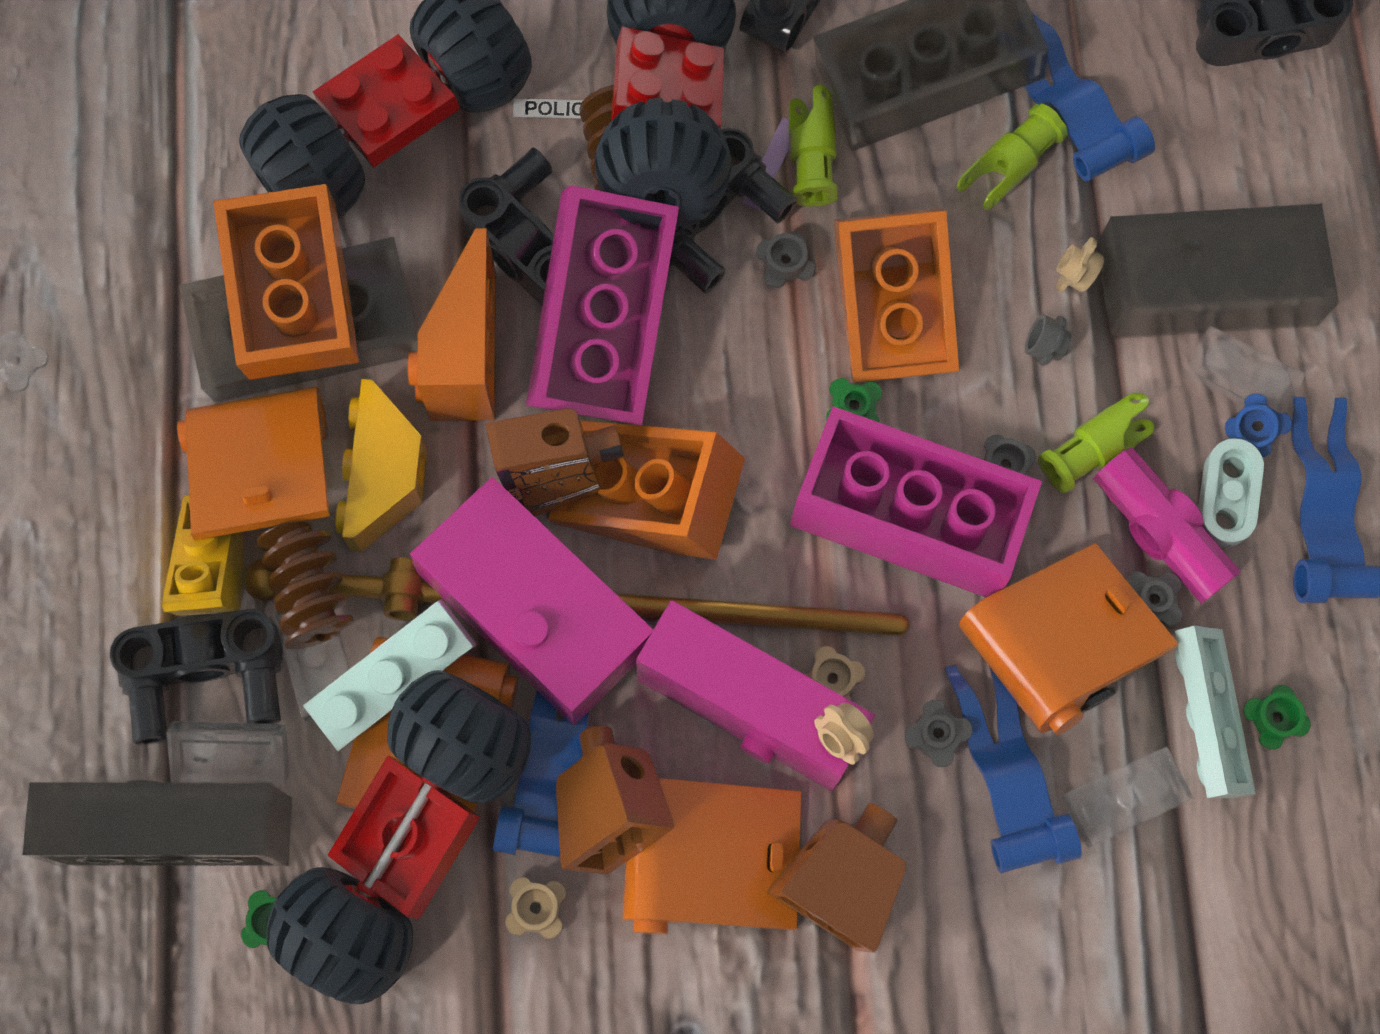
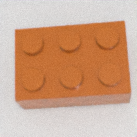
M322 184L213 201L236 365L245 376L252 380L360 363L337 209L327 185Z

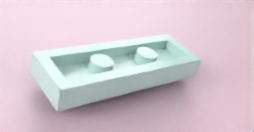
M441 599L305 703L303 707L336 750L339 751L393 709L398 696L411 682L434 670L443 671L477 644Z
M1191 626L1176 630V640L1179 643L1175 654L1176 663L1180 673L1184 676L1188 697L1186 715L1189 725L1195 733L1199 753L1197 772L1201 783L1205 786L1207 798H1240L1255 795L1256 792L1223 629Z

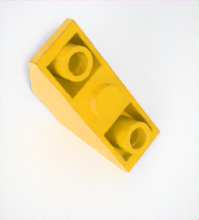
M361 379L359 397H352L350 400L348 419L350 429H355L353 449H345L342 461L343 480L349 481L347 501L340 500L336 510V532L342 534V538L351 551L357 552L364 551L422 504L428 454L419 432L377 384L370 379Z
M183 495L161 603L163 610L166 613L183 617L238 611L241 609L246 576L243 532L194 540L191 535L189 495Z

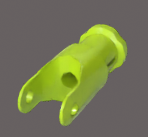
M818 84L813 88V108L810 114L806 104L801 99L794 98L789 102L790 159L792 163L796 164L797 183L793 187V195L797 197L796 204L805 207L826 206L838 199L837 184L833 183L832 162L837 156L833 98L830 90L825 85Z
M1042 103L1034 104L1029 109V117L1013 133H1004L961 176L957 189L965 191L979 177L990 172L1005 175L1003 180L987 195L983 203V208L987 211L996 206L1037 167V159L1053 143H1061L1067 138L1068 130L1065 123L1049 106Z
M1143 393L1127 395L1076 428L1074 437L1054 451L1048 449L1039 454V466L1049 483L1057 491L1065 494L1074 489L1075 482L1095 468L1103 469L1121 452L1130 447L1134 449L1137 444L1148 438L1154 432L1152 421L1136 419L1131 422L1132 418L1149 406L1147 395ZM1134 400H1139L1138 403H1132ZM1139 428H1144V429H1145V430L1142 431V432H1138V431H1137Z

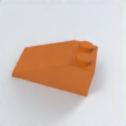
M935 208L834 219L838 274L852 382L958 372L959 361L947 211Z
M476 228L418 331V352H409L408 354L409 384L415 385L416 402L424 403L430 421L495 420L496 269L486 228Z
M580 420L585 434L616 425L625 457L594 465L600 490L594 495L550 511L548 520L553 524L669 554L717 560L745 457L717 432Z

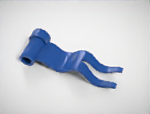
M1034 13L1024 17L1027 25L1041 39L1046 52L1050 75L1054 83L1052 86L1044 78L1033 53L1024 43L1005 35L1000 30L990 35L996 44L1005 48L1014 58L1025 89L1031 99L1036 104L1042 103L1050 106L1065 123L1071 140L1079 150L1073 154V164L1078 175L1084 181H1090L1126 161L1135 163L1154 153V137L1145 121L1138 116H1134L1124 122L1119 120L1101 86L1094 80L1080 79L1075 75L1068 63L1061 39L1050 24L1039 19Z
M1293 397L1291 441L1293 449L1303 461L1306 471V485L1300 506V527L1309 555V559H1300L1297 562L1293 574V589L1295 597L1300 603H1326L1329 598L1377 599L1380 597V567L1365 566L1363 547L1356 533L1354 523L1355 505L1361 486V470L1358 461L1348 450L1345 440L1347 398L1334 399L1333 413L1328 428L1327 451L1335 466V472H1332L1328 462L1314 449L1310 440L1305 397Z
M956 665L945 667L947 677L957 696L962 717L967 719L972 725V735L967 740L969 752L987 785L995 820L1001 837L991 839L990 841L993 859L998 871L1005 873L1049 860H1054L1056 864L1080 859L1082 849L1076 826L1069 814L1056 817L1054 815L1042 768L1023 736L1016 700L989 666L997 704L999 743L994 744L988 731L982 707L973 689L961 675Z
M536 690L529 722L532 732L531 752L525 770L518 781L513 807L501 806L493 851L516 855L517 850L560 857L556 782L560 774L581 759L582 750L579 734L587 727L589 712L574 726L564 716L562 721H557L556 708Z

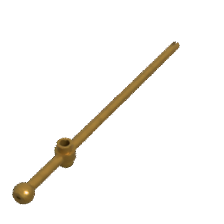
M404 557L391 559L389 572L383 574V577L341 574L343 581L329 589L330 594L345 593L350 597L381 599L385 602L384 616L400 621L414 620L417 617L418 606L424 602L436 603L442 599L447 603L417 574L412 559ZM263 558L256 559L248 565L246 571V591L250 596L261 601L274 600L278 593L271 591L268 584V579L272 572L267 571L263 566ZM615 593L636 614L645 618H661L669 602L673 600L706 620L716 623L885 635H903L910 626L909 619L900 613Z

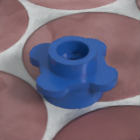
M1251 394L1245 399V407L1237 416L1226 421L1225 433L1231 439L1237 438L1248 441L1259 450L1262 458L1271 453L1272 444L1280 434H1287L1291 430L1292 420L1287 413H1278L1271 408L1264 395ZM1255 421L1263 423L1261 431L1254 430L1253 423Z

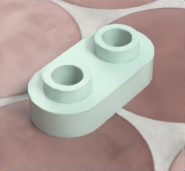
M1237 438L1220 442L1208 454L1204 462L1198 509L1203 516V528L1218 546L1223 548L1237 546L1252 534L1257 525L1264 472L1263 458L1254 445ZM1223 464L1233 465L1238 471V477L1232 478L1227 476L1223 470ZM1216 515H1226L1231 521V529L1220 527L1216 521Z

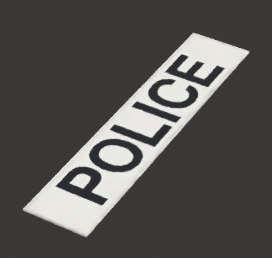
M514 99L513 117L581 119L579 108L583 100Z

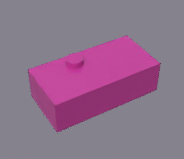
M570 185L561 192L525 406L553 411L572 408L577 411L578 415L642 425L679 210L678 206ZM613 209L662 217L659 227H655V230L645 229L640 226V223L633 225L624 220Z
M832 406L797 497L789 526L983 597H988L1004 589L1011 578L1042 481Z
M493 477L410 553L417 574L573 726L636 665V658L653 631L638 614Z
M673 600L669 602L636 658L637 677L640 683L743 741L740 749L751 757L765 764H769L772 758L830 791L834 790L849 763L845 762L842 758L833 756L825 749L819 739L814 720L819 715L825 717L824 709L828 705L839 706L841 703H848L856 707L864 714L870 724L876 716L874 713Z

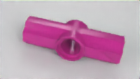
M1133 447L1117 455L1093 478L1130 521V533L1139 547L1151 558L1158 561L1163 559L1201 604L1241 573L1235 563L1232 562L1221 547L1204 530L1203 516L1194 502L1179 490H1169Z

